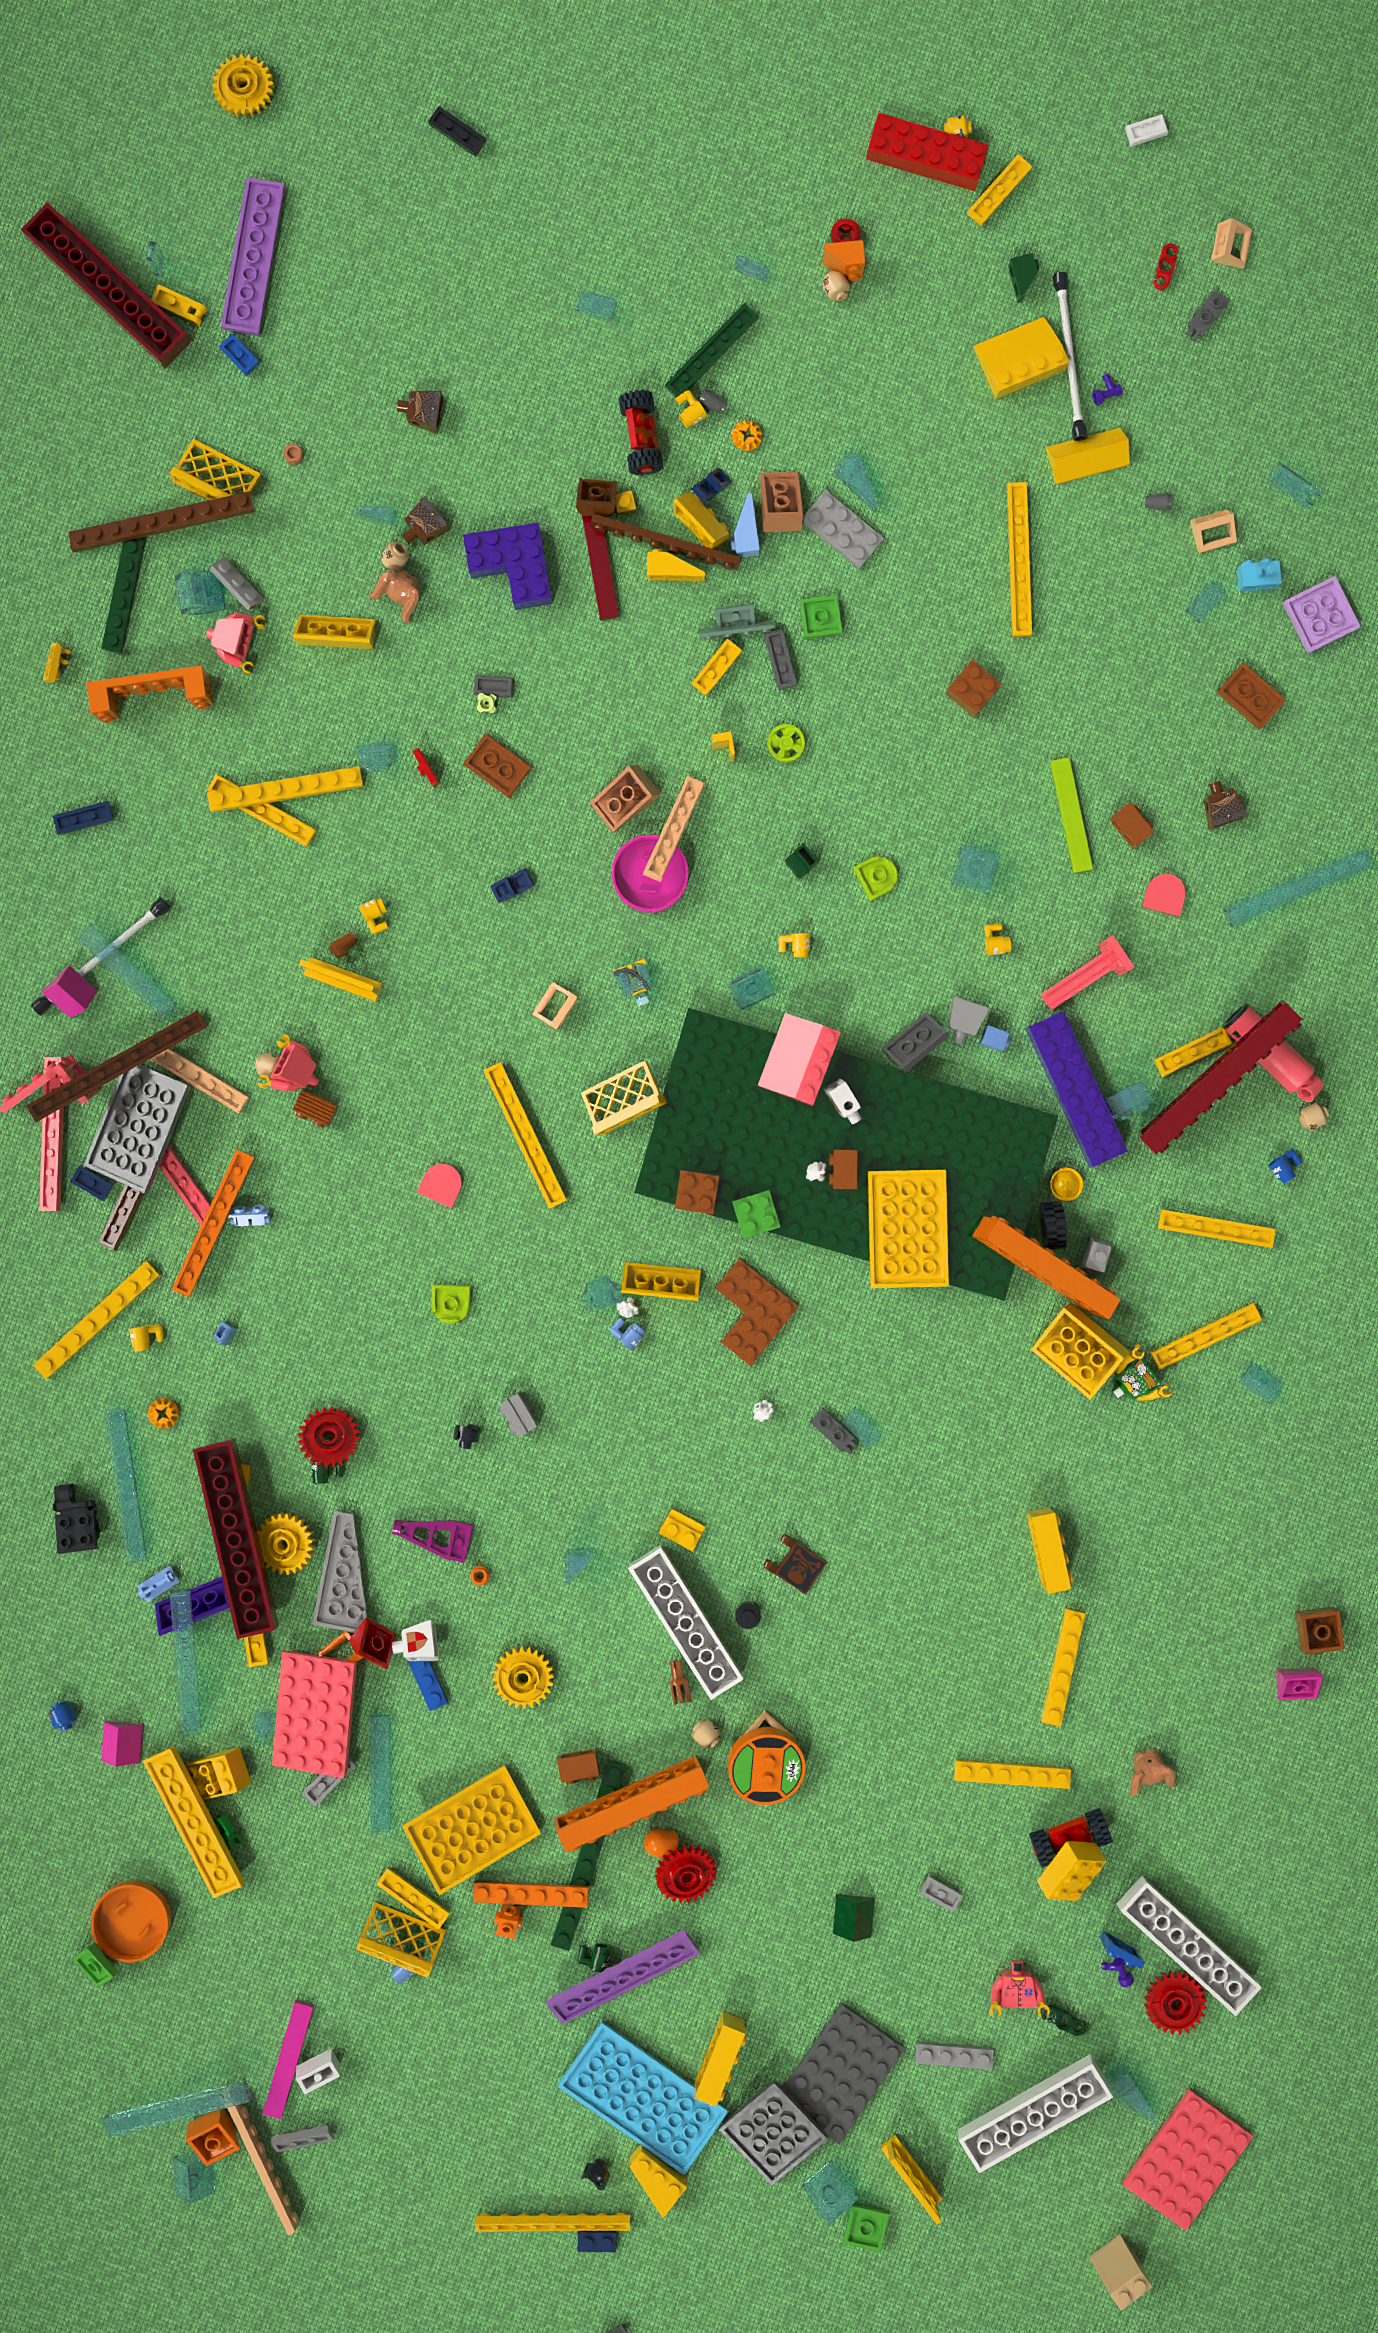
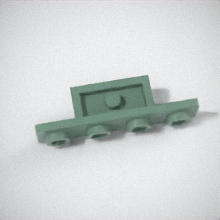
M752 603L715 608L717 627L699 629L698 632L699 637L708 640L715 638L717 635L731 637L734 635L733 633L748 635L752 634V631L757 630L763 633L770 632L776 626L774 620L755 622L754 605Z

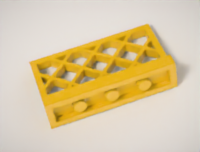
M193 439L176 468L173 467L170 471L172 482L207 500L231 496L233 495L232 491L243 489L244 492H252L261 478V473ZM195 446L202 449L204 455L193 457L192 451ZM217 457L221 463L210 466L208 458ZM206 459L208 467L196 469L194 462ZM193 463L194 470L186 472L182 468L184 464ZM233 465L237 468L238 472L227 475L224 467ZM222 468L224 476L213 478L211 471ZM210 472L211 479L205 481L199 479L198 474ZM247 474L254 476L252 482L243 483L241 476ZM239 477L241 484L230 487L228 479ZM226 480L228 488L220 490L216 487V482Z
M312 957L309 958V961L301 959L299 965L306 968L304 976L375 1002L383 985L380 982Z
M643 1061L581 1093L594 1127L592 1129L595 1135H604L667 1103L665 1097L661 1096L648 1061ZM644 1067L646 1072L644 1080L636 1077L638 1070ZM625 1076L631 1078L628 1088L620 1086L621 1080ZM635 1080L642 1082L639 1093L631 1090ZM609 1084L615 1086L612 1096L604 1094L605 1088ZM646 1085L652 1086L654 1094L649 1097L643 1095ZM619 1088L626 1090L623 1101L615 1098ZM593 1092L599 1094L596 1104L591 1103L588 1097ZM630 1092L638 1095L636 1103L633 1105L627 1103ZM603 1096L610 1099L607 1109L599 1106ZM614 1101L622 1103L620 1111L617 1113L611 1111ZM598 1109L606 1111L604 1119L598 1122L596 1114Z
M374 1902L356 1950L428 1978L446 1930L442 1928L438 1930L427 1922ZM375 1910L383 1911L386 1918L377 1922L374 1916ZM396 1917L401 1918L404 1926L395 1929L391 1920ZM388 1921L392 1931L382 1935L378 1925ZM416 1924L420 1926L422 1933L413 1936L409 1927ZM375 1927L379 1937L374 1939L366 1937L367 1930ZM406 1928L410 1938L400 1942L396 1932ZM432 1931L439 1933L438 1941L430 1943L427 1934ZM393 1934L397 1944L389 1946L384 1938ZM424 1935L428 1945L418 1949L414 1939ZM411 1941L415 1951L411 1953L404 1952L402 1945ZM429 1948L432 1954L431 1960L422 1959L420 1952Z
M895 2134L881 2145V2150L935 2223L939 2224L942 2220L938 2203L943 2200L942 2196Z

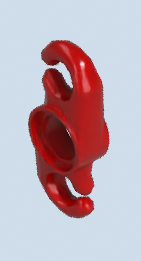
M1166 244L1162 248L1156 266L1157 273L1154 277L1155 279L1163 278L1165 283L1159 285L1154 280L1153 285L1158 290H1164L1170 284L1177 255L1169 256L1166 251L1171 248L1175 253H1178L1179 250L1175 244ZM1163 262L1170 264L1171 269L1169 271L1161 269Z

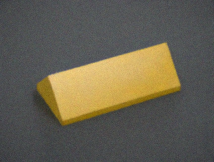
M1121 428L1090 435L1082 441L1071 440L1046 447L1056 485L1130 465L1129 439Z
M299 614L293 632V639L298 645L374 650L375 619Z
M625 1262L621 1293L698 1301L701 1270Z

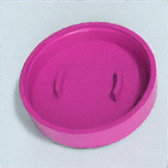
M642 835L631 839L618 851L612 865V881L617 895L628 907L643 913H658L671 908L683 896L688 883L687 861L678 846L661 882L643 875L660 837L658 835Z

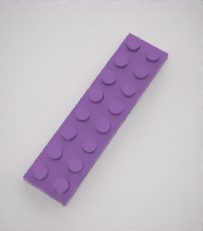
M246 178L221 321L222 330L260 336L286 188L284 183Z
M685 1930L677 1932L673 1936L657 1942L656 1945L624 1959L621 1963L608 1967L603 1972L589 1977L582 1983L573 1985L570 1989L554 1995L546 2000L548 2008L562 2024H565L699 1955V1949Z

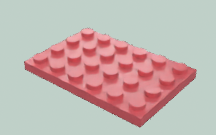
M287 1650L282 1652L272 1766L339 1778L347 1776L357 1662Z
M1189 2088L1122 2181L1123 2186L1186 2231L1249 2144L1253 2135Z

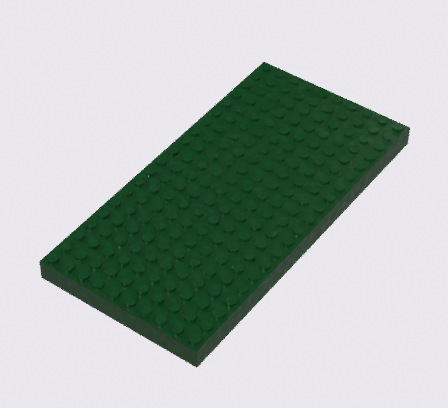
M688 1008L662 1095L667 1103L658 1109L634 1193L675 1205L681 1170L719 1176L712 1216L738 1223L732 1201L769 1190L780 1228L767 1232L870 1262L868 1171L946 1170L949 1285L1005 1301L1015 1264L972 1235L984 1216L990 1218L995 1216L998 1219L1001 1217L1010 1223L1008 1226L1016 1227L1025 1233L1058 1119L1057 1115L910 1072L905 1073L900 1069L835 1050L813 1106L758 1086L776 1039V1033ZM838 1079L847 1083L861 1107L857 1111L862 1119L855 1124H851L848 1117L844 1118L839 1114L824 1091V1088ZM848 1101L845 1102L844 1107L848 1106ZM833 1150H857V1189H832V1185H829V1173H832L833 1166H829V1154H833ZM814 1162L826 1164L825 1179L823 1181L818 1179L810 1181L806 1178L807 1169L810 1164Z

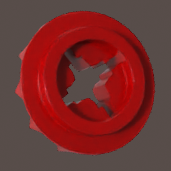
M841 219L831 229V241L833 243L860 241L861 229L851 219ZM847 231H850V238L845 237L841 240L842 232L847 233Z

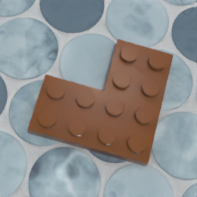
M740 1259L736 1261L715 1287L721 1294L744 1311V1314L723 1338L721 1343L748 1365L752 1366L799 1306Z

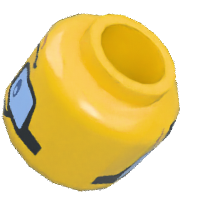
M964 115L950 117L947 119V123L944 124V131L969 138V134L972 133L971 121H967Z

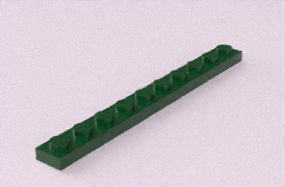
M608 1759L596 1799L620 1789L627 1767L626 1764ZM605 1835L599 1837L593 1843L588 1844L587 1842L581 1846L569 1885L590 1886ZM562 1907L551 1946L567 1951L570 1950L583 1907Z

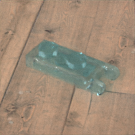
M1281 462L1268 479L1272 484L1307 508L1313 506V503L1308 500L1312 493L1317 496L1322 494L1319 488Z

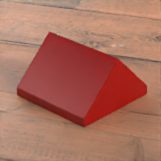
M365 1618L349 1639V1642L356 1654L384 1669H388L393 1651L392 1643L395 1642L396 1633L369 1618Z

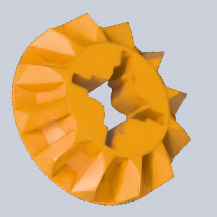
M753 420L738 422L732 431L733 443L743 451L756 449L762 441L760 426ZM750 429V435L753 437H748L744 442V434L742 433H746Z
M167 1398L155 1400L150 1404L147 1412L149 1421L154 1427L160 1429L173 1426L179 1417L177 1405ZM166 1407H168L165 1413L167 1415V1418L162 1417L161 1419H159L160 1413L158 1412V1410L162 1411Z

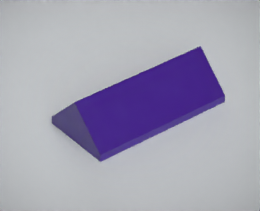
M223 1577L155 1603L158 1635L162 1636L230 1608Z

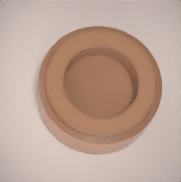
M297 444L287 445L283 452L285 460L291 465H297L303 460V451Z

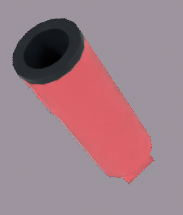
M1244 1003L1224 1022L1222 1028L1237 1042L1262 1017L1248 1003ZM1286 1040L1281 1045H1275L1270 1049L1272 1053L1264 1060L1261 1058L1257 1061L1289 1093L1297 1090V1095L1303 1101L1312 1102L1323 1089L1324 1085L1321 1079L1313 1075L1314 1067Z

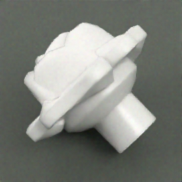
M822 1162L810 1164L807 1169L806 1178L810 1181L815 1179L823 1181L825 1179L826 1164Z
M628 1297L626 1301L617 1303V1310H619L621 1316L630 1318L634 1314L639 1313V1308L633 1304V1298Z
M763 1400L762 1403L758 1402L753 1410L755 1414L754 1419H758L760 1422L768 1420L774 1411L772 1408L773 1404L767 1400Z

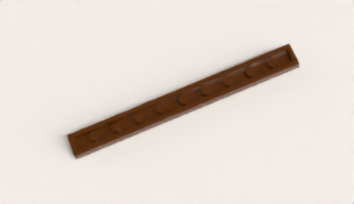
M249 491L70 531V548L75 553L254 513V497L252 492Z
M197 1010L25 1105L36 1123L203 1030L207 1025Z

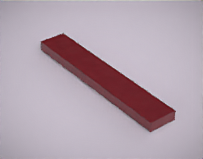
M582 515L600 621L619 618L605 534L591 527L593 516Z

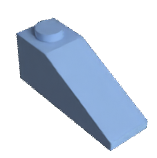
M752 493L747 494L734 533V540L731 541L732 552H735L736 556L741 558L759 555Z

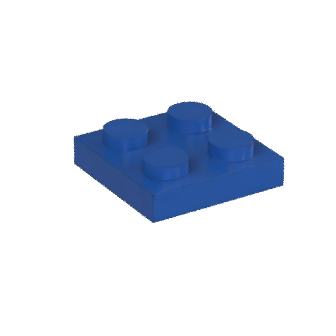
M1105 1931L1102 1932L1100 1939L1110 1956L1124 1959L1123 1962L1132 1968L1135 1966L1140 1969L1145 1962L1136 1948Z

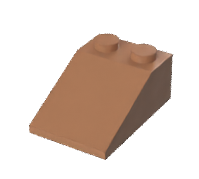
M798 472L760 473L763 532L801 531L803 510Z
M638 764L630 765L599 793L590 804L610 830L615 832L646 809L661 793Z

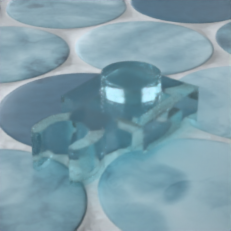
M256 1711L252 1731H257L258 1734L254 1738V1745L257 1744L258 1738L263 1739V1746L267 1744L268 1737L266 1734H272L276 1713Z

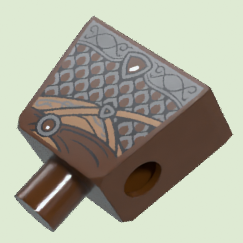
M411 391L409 401L398 400L397 412L407 413L406 419L408 424L438 434L444 399L442 391Z
M424 496L405 518V523L409 529L401 536L407 544L412 543L418 538L423 545H426L448 532L450 528L448 523Z
M1220 781L1209 785L1212 795L1204 799L1209 830L1248 816L1233 788L1224 791Z

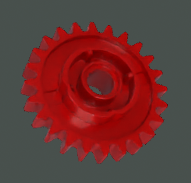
M332 1406L330 1411L323 1407V1412H319L316 1409V1415L309 1413L310 1420H303L305 1426H300V1430L303 1432L298 1433V1437L302 1439L298 1441V1445H303L300 1451L306 1452L304 1458L311 1457V1464L317 1461V1467L324 1464L325 1469L328 1468L329 1464L332 1465L333 1469L336 1463L343 1466L342 1460L349 1462L348 1455L355 1456L353 1449L359 1448L355 1443L360 1442V1438L356 1437L360 1434V1430H355L358 1424L352 1423L354 1417L347 1418V1411L341 1414V1408L335 1412ZM327 1434L334 1435V1439L332 1441H326L324 1440V1436Z
M683 1844L682 1849L676 1846L675 1852L668 1850L669 1856L663 1855L664 1861H658L659 1867L655 1869L657 1873L655 1875L657 1887L660 1889L661 1894H665L666 1899L671 1897L672 1902L678 1899L681 1904L685 1899L689 1903L691 1898L694 1901H697V1896L703 1898V1892L709 1893L708 1886H714L712 1880L717 1879L715 1875L717 1873L716 1864L711 1853L708 1854L706 1849L701 1850L699 1845L695 1849L693 1844L689 1848H686L685 1844Z
M1170 1970L1168 1976L1162 1972L1161 1979L1155 1976L1157 1982H1150L1152 1988H1146L1149 1995L1144 1996L1145 2001H1147L1144 2007L1148 2009L1146 2014L1150 2017L1151 2023H1156L1157 2029L1162 2027L1164 2033L1169 2029L1171 2035L1176 2030L1181 2035L1183 2029L1187 2033H1189V2027L1196 2029L1194 2023L1201 2024L1199 2017H1205L1202 2010L1207 2009L1204 2004L1207 1999L1205 1996H1202L1205 1994L1203 1988H1200V1983L1195 1982L1196 1980L1193 1977L1189 1978L1187 1972L1181 1975L1179 1970H1177L1175 1975ZM1174 2000H1179L1177 2005H1171Z

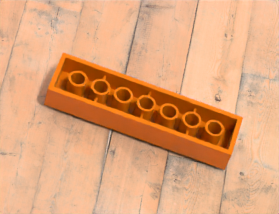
M995 1216L991 1218L983 1217L972 1235L974 1238L1092 1315L1110 1319L1121 1300L1115 1296L1116 1292L1107 1287H1101V1282L1092 1277H1086L1084 1271L1079 1268L1074 1269L1066 1259L1057 1258L1054 1251L1040 1247V1242L1031 1237L1030 1239L1025 1237V1233L1022 1230L1008 1226L1010 1223L1001 1217L998 1219Z
M695 1755L553 1818L556 1831L565 1852H573L587 1842L588 1844L593 1843L605 1834L608 1836L623 1826L629 1827L633 1825L634 1821L641 1818L647 1819L652 1816V1813L659 1810L665 1811L670 1808V1805L683 1803L688 1800V1797L693 1795H701L706 1792L709 1785Z

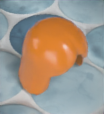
M650 1830L645 1836L644 1848L648 1854L664 1861L663 1855L669 1856L668 1850L675 1852V1847H678V1834L674 1830Z

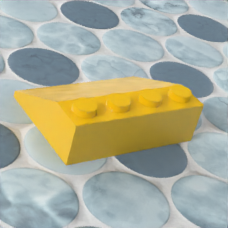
M1045 317L973 347L995 399L1063 372L1069 364L1061 342Z
M1073 1303L1068 1304L1062 1309L1031 1349L1090 1400L1131 1353Z

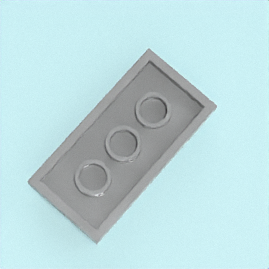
M826 490L803 516L802 523L858 569L864 565L884 540L880 534Z

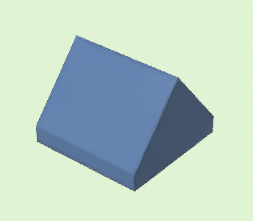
M223 1320L213 1337L220 1344L229 1345L238 1328Z

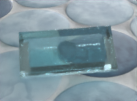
M1253 1362L1239 1380L1268 1403L1278 1398L1284 1385Z

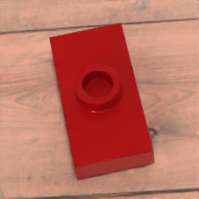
M420 749L413 750L412 752L420 764L417 768L422 777L426 775L433 788L438 786L439 781Z

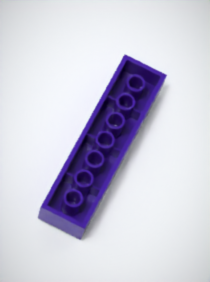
M1064 1011L1025 1028L1088 1167L1097 1166L1127 1152L1124 1141Z

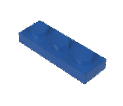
M408 1661L429 1711L447 1704L448 1700L431 1662Z

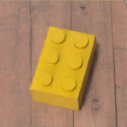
M1066 1841L1037 1881L1048 1900L1077 1901L1107 1861L1096 1843Z

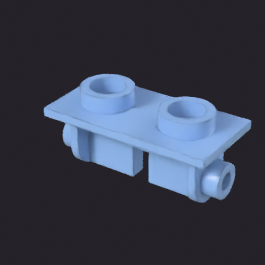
M263 1205L249 1208L236 1206L231 1209L229 1214L231 1224L235 1226H249V1219H252L253 1226L266 1225L270 1223V1216H268L270 1207H264Z
M169 1565L138 1585L137 1587L140 1590L138 1595L141 1599L145 1598L149 1602L180 1582V1580Z

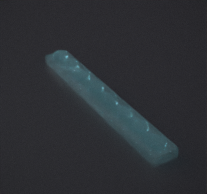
M1365 848L1224 909V912L1232 927L1372 867L1373 864Z
M125 1407L104 1410L126 1563L147 1560Z
M190 1589L170 1590L181 1735L199 1734L202 1731L191 1591Z
M244 2080L106 2115L103 2118V2123L109 2138L248 2103L252 2098L247 2081Z

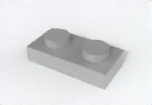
M930 1875L927 1876L919 1891L921 1895L953 1913L963 1897L961 1892Z

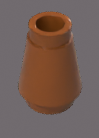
M349 932L331 942L328 948L339 959L344 957L358 940Z

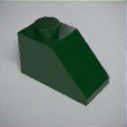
M1033 253L1011 258L1008 264L1017 303L1023 300L1036 277L1037 271H1039V263L1037 259H1034Z

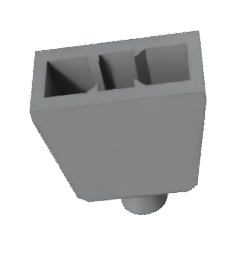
M957 997L952 998L948 1029L955 1031L952 1042L963 1045L966 1035L974 1037L989 1008Z
M1089 1236L1079 1269L1097 1277L1103 1274L1112 1249L1109 1242Z

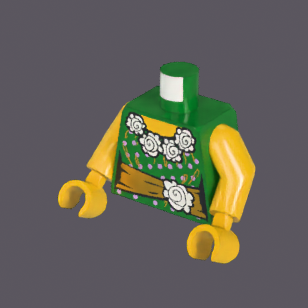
M1137 1344L1116 1370L1115 1378L1120 1384L1111 1391L1117 1399L1127 1393L1131 1399H1136L1137 1401H1149L1163 1396H1171L1174 1391L1167 1392L1165 1390L1170 1384L1166 1383L1162 1388H1159L1162 1385L1142 1359L1146 1350L1138 1352L1137 1350L1140 1348V1345Z

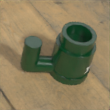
M343 1460V1466L336 1463V1477L344 1476ZM317 1461L312 1463V1483H328L330 1467L332 1465L329 1464L328 1468L325 1469L324 1464L317 1467Z
M596 1943L591 1958H587V1946L580 1945L577 1961L579 1964L589 1966L593 1971L603 1972L608 1968L610 1946Z

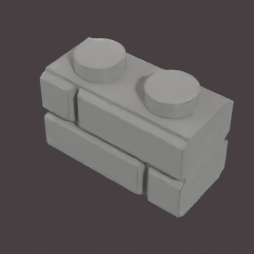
M521 1392L516 1393L499 1404L501 1408L498 1410L504 1419L507 1417L510 1422L508 1427L513 1435L517 1434L518 1438L539 1426L536 1417Z

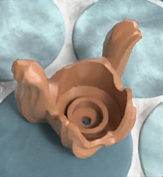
M387 571L381 575L374 591L370 593L369 597L377 600L384 593H387L390 599L404 606L401 618L404 622L409 623L411 620L410 616L420 597L419 581L415 576H411L405 571L396 573Z
M1150 1749L1134 1755L1133 1768L1135 1773L1131 1778V1788L1129 1791L1132 1796L1139 1794L1143 1784L1153 1785L1164 1780L1168 1787L1176 1786V1773L1174 1769L1164 1764L1157 1750Z

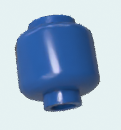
M64 1701L51 1706L52 1709L48 1715L54 1729L60 1728L61 1732L73 1728L72 1723L77 1721L73 1704Z

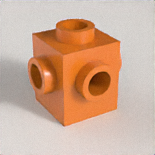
M502 1904L501 1911L496 1912L494 1921L495 1924H498L497 1936L515 1939L517 1928L521 1929L523 1916H519L520 1907Z

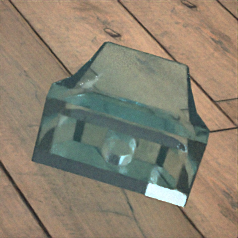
M384 741L357 746L359 766L364 767L368 773L389 770L393 763L398 762L395 742Z
M606 1276L586 1283L585 1291L581 1295L587 1314L623 1301L617 1282H612Z

